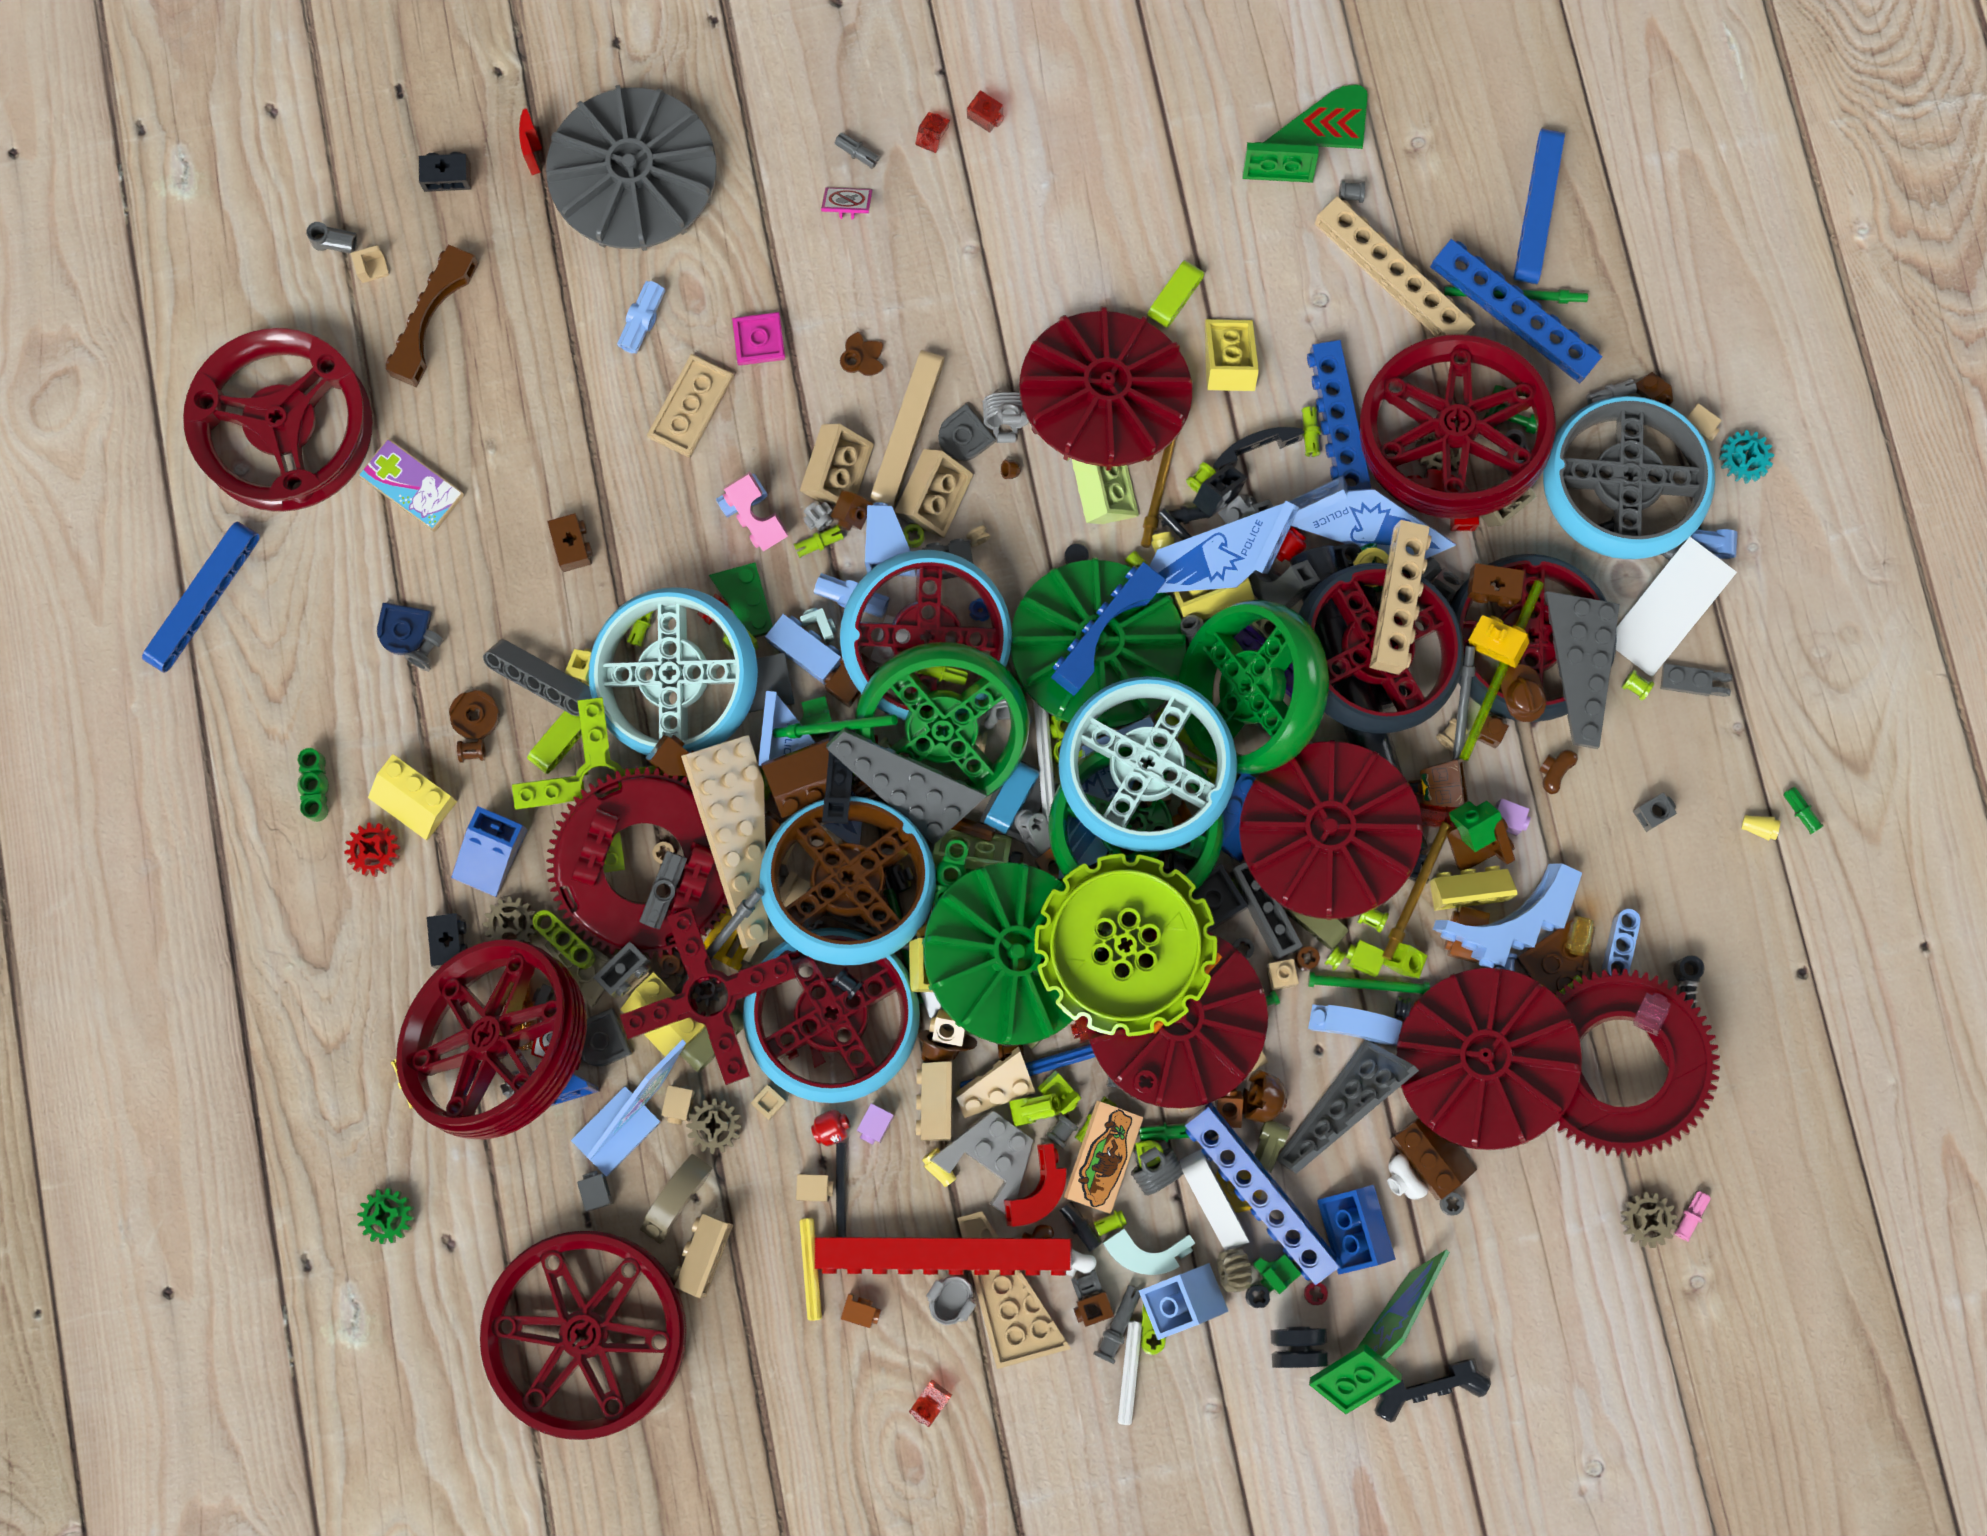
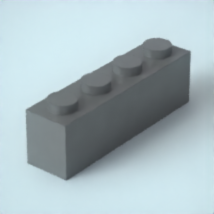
M1246 862L1235 867L1229 874L1247 903V908L1275 962L1298 951L1303 945L1281 904L1273 900L1259 886L1250 873Z

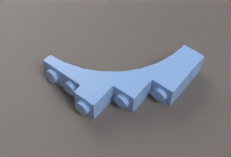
M1562 863L1548 864L1540 884L1531 897L1520 908L1505 918L1480 926H1465L1450 920H1436L1433 930L1440 932L1441 938L1453 942L1458 940L1462 942V947L1473 950L1471 957L1479 960L1480 966L1485 968H1494V966L1505 967L1511 947L1518 950H1523L1524 947H1535L1541 928L1553 931L1554 928L1565 927L1582 872Z

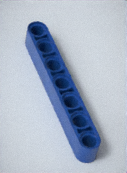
M1543 128L1539 132L1513 280L1536 285L1539 282L1565 132Z
M238 521L231 525L144 650L142 659L163 673L171 669L259 541L258 533Z

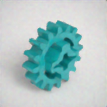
M1745 430L1742 436L1739 432H1736L1733 438L1729 437L1725 441L1726 444L1720 449L1724 453L1719 456V460L1725 461L1721 468H1728L1727 476L1729 477L1734 474L1736 482L1741 478L1744 479L1745 484L1751 478L1756 482L1760 479V476L1764 477L1768 473L1767 469H1770L1773 465L1769 460L1774 457V454L1768 453L1772 445L1764 444L1767 439L1766 437L1758 439V432H1755L1752 436L1749 435L1748 430ZM1757 467L1756 470L1747 471L1748 468L1755 469Z

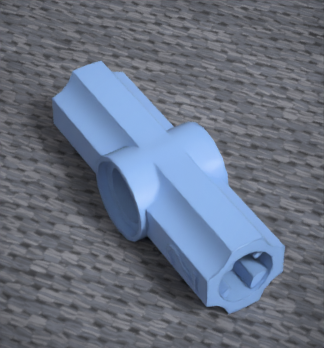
M646 281L636 303H633L628 310L626 325L617 343L618 347L626 352L637 354L646 332H649L654 326L657 316L656 311L665 293V289L658 283Z
M821 573L815 584L814 594L836 601L838 605L845 608L858 583L851 580H846L845 582ZM875 592L864 612L883 618L888 607L889 597Z

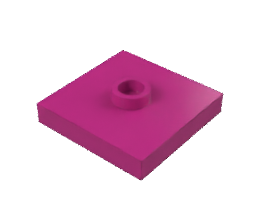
M779 312L732 318L738 366L785 360Z

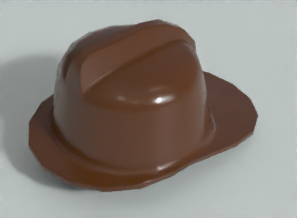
M1518 664L1516 668L1508 667L1502 674L1500 683L1510 715L1521 722H1532L1538 719L1544 713L1546 707V697L1539 676L1531 667L1523 664Z
M922 1030L918 1033V1037L923 1042L921 1058L926 1062H951L956 1058L959 1051L971 1050L977 1046V1040L965 1034L963 1045L957 1046L932 1041L934 1032H929V1030Z

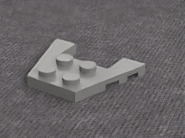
M990 1111L957 1139L947 1144L939 1153L933 1155L930 1161L945 1172L951 1173L965 1152L1004 1181L990 1204L1005 1214L1004 1200L1017 1199L1033 1139L996 1112Z

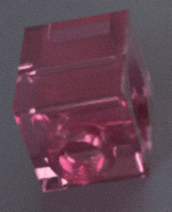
M1646 993L1634 1018L1633 1025L1658 1036L1670 1011L1671 1004L1667 1002L1668 999L1657 993H1653V995Z

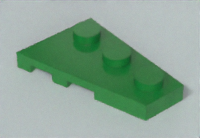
M755 562L709 575L724 600L754 638L764 636L770 631L773 625Z

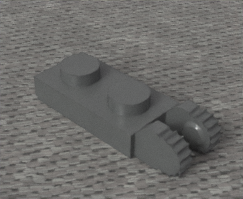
M1664 664L1662 667L1660 689L1703 696L1727 697L1730 696L1731 690L1724 687H1712V681L1730 682L1732 681V674Z

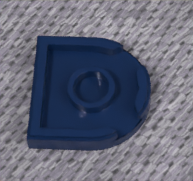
M382 603L377 625V636L380 643L387 651L395 655H405V653H410L413 650L417 651L425 642L423 635L429 628L432 612Z

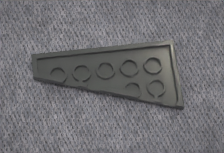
M1546 591L1544 596L1548 605V617L1553 631L1554 649L1559 675L1563 684V696L1568 710L1567 717L1572 744L1598 749L1601 742L1620 604Z
M843 728L826 744V748L892 808L907 817L933 845L987 796L986 791L966 785V782L950 778L935 768L910 757L906 758L895 753V750L873 743L872 740L846 728Z
M1365 1040L1279 1154L1277 1161L1297 1174L1419 1070L1413 1064Z

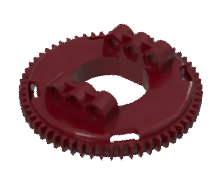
M638 767L635 768V774H630L629 769L626 768L625 776H621L617 770L615 779L606 774L607 782L603 783L600 778H597L599 786L595 788L593 784L589 783L591 791L588 793L581 789L583 797L581 799L577 796L573 797L576 805L573 806L569 803L566 805L570 810L569 814L561 812V815L565 818L564 822L556 821V824L561 828L560 830L553 829L552 833L558 837L557 839H549V842L555 845V848L547 849V852L554 854V857L546 859V862L553 864V867L547 868V872L554 873V876L550 877L548 882H555L556 886L550 889V892L558 891L559 895L555 896L553 900L562 901V904L557 909L567 910L563 915L564 919L572 917L569 926L571 927L577 923L576 933L578 934L584 930L586 933L583 939L586 940L590 936L593 937V946L598 941L602 942V951L608 945L610 946V954H613L615 949L620 951L627 943L631 942L643 955L644 952H648L650 959L653 957V952L656 951L660 958L663 954L662 950H667L668 954L672 955V948L676 947L677 950L678 948L674 937L666 942L667 937L673 935L667 919L668 916L691 908L700 933L706 937L707 934L704 929L706 927L714 929L711 921H721L717 916L718 912L726 914V911L722 908L723 904L728 905L691 786L686 784V776L681 781H678V775L672 776V778L668 777L669 775L663 773V776L659 775L658 768H655L654 774H650L648 767L645 768L644 774H640ZM618 783H622L620 790L612 792L603 798L595 795L596 793L602 795L609 790L619 787ZM648 823L668 830L678 840L684 857L687 858L675 889V895L671 899L660 929L639 922L646 902L632 901L618 894L611 887L604 873L603 866L614 836L622 829L631 825ZM563 886L569 887L572 897L577 904L576 911L573 909L575 906L570 899L567 889L563 888Z

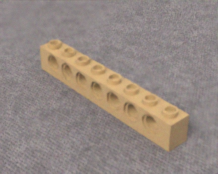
M1337 196L1317 215L1315 225L1435 337L1469 335L1475 325L1472 317L1467 312H1462L1456 307L1451 297L1442 294L1438 290L1436 283L1430 279L1427 280L1415 264H1410L1404 258L1403 253L1398 248H1393L1387 243L1385 236L1373 230L1367 219L1363 216H1358L1346 200H1341ZM1339 222H1347L1350 226L1343 227ZM1362 237L1366 239L1367 242L1360 243L1357 241L1356 238ZM1380 253L1384 258L1377 259L1373 254ZM1391 269L1399 270L1401 275H1394ZM1408 285H1415L1418 291L1410 290ZM1425 301H1432L1435 307L1427 306ZM1442 317L1451 318L1453 323L1444 322Z

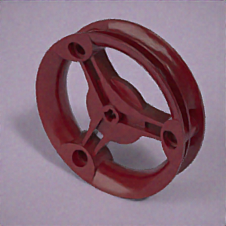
M270 328L238 336L210 355L197 371L190 384L184 404L183 423L186 441L194 460L221 490L249 507L272 512H286L308 508L330 498L353 478L362 465L370 446L373 417L370 400L361 380L336 349L322 339L306 332L287 328ZM280 355L297 356L309 359L313 366L294 384L290 386L281 384L267 386L256 392L251 398L224 396L221 391L228 380L239 370L263 358ZM334 367L331 372L325 373L328 368ZM321 378L322 380L305 396L304 392ZM333 387L342 390L346 399L348 412L346 431L334 456L325 466L313 474L304 468L302 447L309 441L315 429L316 415L314 408L316 404ZM213 402V405L210 408L206 409L207 406ZM226 405L244 409L243 414L237 415L225 412ZM221 420L242 426L246 438L256 449L265 454L275 456L281 476L271 486L259 485L244 480L233 473L222 462L211 438V430ZM292 453L297 470L288 471L284 455ZM301 482L298 488L292 490L296 483Z

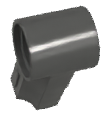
M313 222L306 229V234L312 247L318 251L329 249L351 254L356 249L357 234L355 232L326 227L321 222ZM317 234H324L322 238L315 239Z

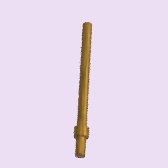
M1176 438L1163 451L1148 516L1144 518L1143 528L1145 529L1141 546L1145 548H1150L1153 532L1157 530L1159 522L1157 516Z
M1442 822L1398 922L1388 935L1389 942L1382 955L1385 959L1392 960L1398 944L1402 943L1406 935L1404 933L1445 842L1446 833L1451 828L1447 823Z

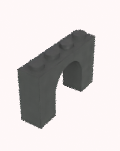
M1269 499L1251 505L1238 520L1274 506ZM1308 560L1290 566L1282 575L1271 567L1268 574L1255 570L1249 576L1263 600L1274 601L1290 609L1320 581Z

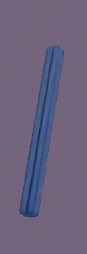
M1089 1044L1025 1063L1029 1076L1095 1058V1055ZM973 1079L961 1082L960 1089L967 1085L969 1082H971Z

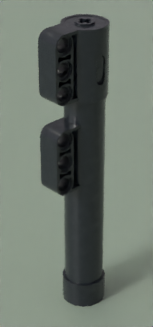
M1354 543L1334 547L1321 546L1304 551L1291 558V566L1308 560L1320 579L1303 596L1302 602L1304 603L1312 590L1324 579L1342 569L1354 566L1353 562L1356 560L1358 553L1362 552L1361 548ZM1345 554L1350 556L1351 561L1345 557ZM1360 585L1372 608H1374L1377 603L1374 587ZM1332 598L1320 611L1314 630L1322 644L1326 660L1342 653V639L1348 627ZM1349 601L1351 608L1358 609L1354 601ZM1353 654L1355 662L1362 663L1360 656ZM1332 665L1334 673L1341 674L1340 668ZM1352 675L1332 686L1348 701L1367 710L1383 712L1384 709L1394 706L1382 684H1370ZM1399 686L1400 693L1406 695V689ZM1343 725L1349 744L1358 745L1373 752L1376 751L1403 775L1390 733L1363 732ZM1424 832L1422 833L1420 852L1428 848Z

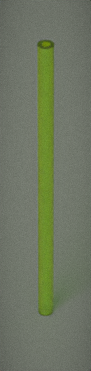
M1534 581L1515 626L1525 630L1544 586L1542 582ZM1499 663L1459 758L1465 761H1469L1509 665L1505 663Z

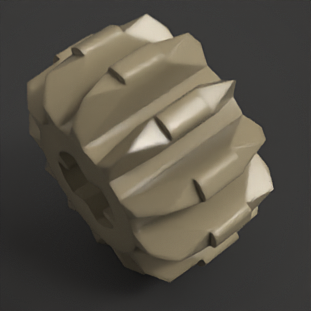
M1242 1248L1220 1252L1216 1262L1218 1265V1278H1220L1224 1289L1227 1292H1241L1250 1288L1253 1280L1250 1268L1251 1263H1249L1248 1256Z

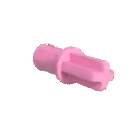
M1701 1191L1696 1192L1687 1211H1683L1685 1215L1674 1233L1677 1237L1689 1242L1697 1224L1703 1221L1701 1217L1711 1200L1709 1195Z

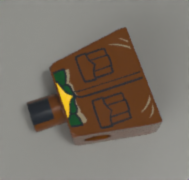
M1463 758L1420 770L1421 779L1408 781L1415 795L1423 794L1425 805L1460 807L1468 802Z

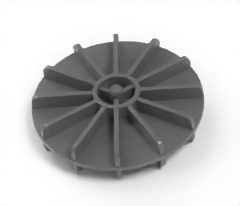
M616 85L615 90L596 95L584 103L582 101L577 102V108L566 117L557 131L553 132L546 164L547 183L557 210L564 220L578 233L589 240L599 243V246L604 248L606 246L620 249L642 248V251L648 250L647 247L666 242L680 233L684 235L687 232L686 229L700 216L707 203H710L716 180V154L705 125L696 112L683 102L665 94L659 88L657 90L621 88V85Z

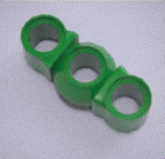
M305 748L300 751L297 759L300 765L299 773H301L297 782V788L301 795L300 811L303 816L313 822H320L328 815L327 797L325 796L329 787V782L325 775L326 760L317 750ZM311 756H316L315 764L308 766V759ZM316 779L318 781L317 787L314 790H309V783ZM313 804H318L319 810L315 814L310 815V807Z
M953 837L948 840L943 860L936 867L937 889L934 897L935 905L940 893L945 892L956 880L967 874L965 858L968 854V844L964 838ZM959 843L963 846L964 851L960 855H954L950 852V846ZM947 868H954L958 871V876L955 879H948L945 877L944 871Z

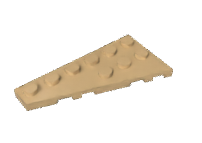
M982 1211L958 1218L962 1238H999ZM971 1270L997 1369L1071 1349L1020 1270H1015V1275H1000V1270H989V1275H974V1270Z

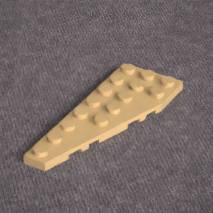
M749 735L681 756L732 917L737 912L739 904L744 899L747 900L755 888H760V868L766 851L764 781ZM762 898L756 903L752 914L748 918L745 917L736 928L742 949L768 940V915L763 906Z

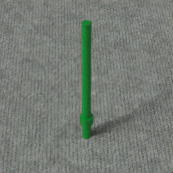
M1444 286L1445 296L1467 297L1456 287ZM1559 289L1558 292L1522 290L1524 292L1523 295L1529 300L1557 301L1558 304H1568V302L1587 303L1588 293L1569 292L1566 289ZM1493 291L1495 298L1504 299L1500 291Z
M886 715L808 725L794 723L789 724L787 727L774 728L772 734L774 738L789 737L790 739H795L808 734L841 731L843 728L853 730L896 725L898 719L896 715Z

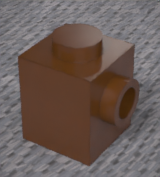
M842 490L830 517L839 521L837 525L845 530L851 531V528L862 530L867 519V506L873 505V503L858 494Z

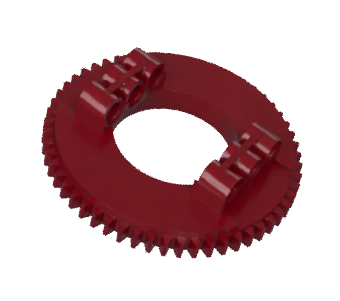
M1613 969L1611 976L1607 974L1606 970H1603L1601 978L1595 972H1592V980H1589L1585 975L1582 976L1583 984L1574 979L1573 989L1564 985L1565 994L1559 991L1555 994L1569 1012L1579 1034L1580 1042L1590 1030L1604 1022L1629 1020L1639 1023L1644 1027L1649 1040L1656 1047L1661 1060L1666 1064L1669 1072L1664 1085L1655 1096L1644 1103L1630 1107H1617L1599 1101L1581 1072L1579 1085L1571 1104L1562 1118L1555 1123H1559L1557 1132L1561 1133L1567 1130L1566 1139L1569 1140L1574 1136L1576 1138L1575 1145L1578 1146L1583 1141L1585 1142V1150L1595 1146L1596 1154L1601 1149H1605L1606 1156H1609L1611 1151H1615L1618 1158H1620L1622 1152H1626L1627 1157L1631 1158L1632 1151H1636L1637 1155L1641 1157L1642 1150L1645 1149L1651 1155L1653 1147H1656L1659 1151L1663 1150V1143L1671 1147L1673 1145L1672 1138L1680 1142L1682 1140L1681 1132L1689 1135L1688 1125L1696 1128L1698 1124L1695 1118L1700 1120L1704 1118L1700 1110L1708 1111L1710 1108L1705 1101L1713 1102L1714 1096L1709 1092H1716L1717 1086L1712 1084V1082H1718L1719 1076L1713 1073L1720 1071V1066L1713 1064L1720 1060V1055L1712 1054L1718 1050V1045L1710 1044L1716 1039V1036L1707 1034L1712 1030V1026L1703 1025L1707 1020L1706 1016L1698 1017L1701 1008H1691L1694 1003L1693 999L1684 1001L1686 992L1677 995L1678 986L1675 985L1668 989V980L1658 984L1657 975L1650 981L1648 972H1645L1642 978H1639L1638 970H1634L1632 976H1629L1627 969H1624L1620 976L1616 969Z

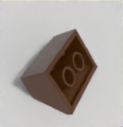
M829 738L761 764L782 818L824 799L829 756L826 744L829 742Z
M1416 1118L1390 1138L1400 1153L1408 1158L1410 1166L1421 1181L1427 1185L1428 1190L1436 1200L1445 1198L1477 1171L1459 1145L1433 1132L1419 1118Z

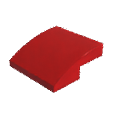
M525 108L522 109L520 116L519 139L523 157L530 173L535 175L541 172L534 152L541 150L542 146L528 109Z

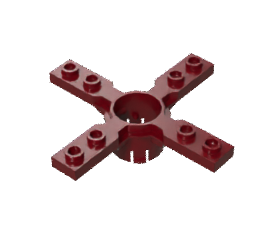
M690 908L668 916L667 919L689 978L683 986L682 993L621 1014L620 1018L627 1038L632 1039L691 1017L696 1022L706 1025L725 1085L751 1077L729 1015L736 1009V1000L797 978L789 954L787 953L727 976L722 971L713 969L693 910ZM716 978L718 984L723 982L728 991L727 1004L722 1011L706 1017L705 1011H702L701 1014L698 1013L697 1009L699 1008L692 994L694 995V991L698 986L697 983Z

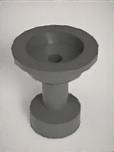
M427 630L423 635L426 641L419 651L413 650L404 655L413 665L428 672L431 669L429 666L430 660L427 657L434 646L440 647L444 641L441 636L431 630Z

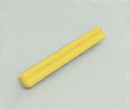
M805 1218L800 1220L807 1319L814 1321L822 1318L818 1269H815L814 1220L812 1218Z

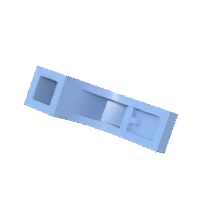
M1312 1004L1308 1029L1358 1037L1376 1044L1397 1046L1402 1021L1354 1008Z

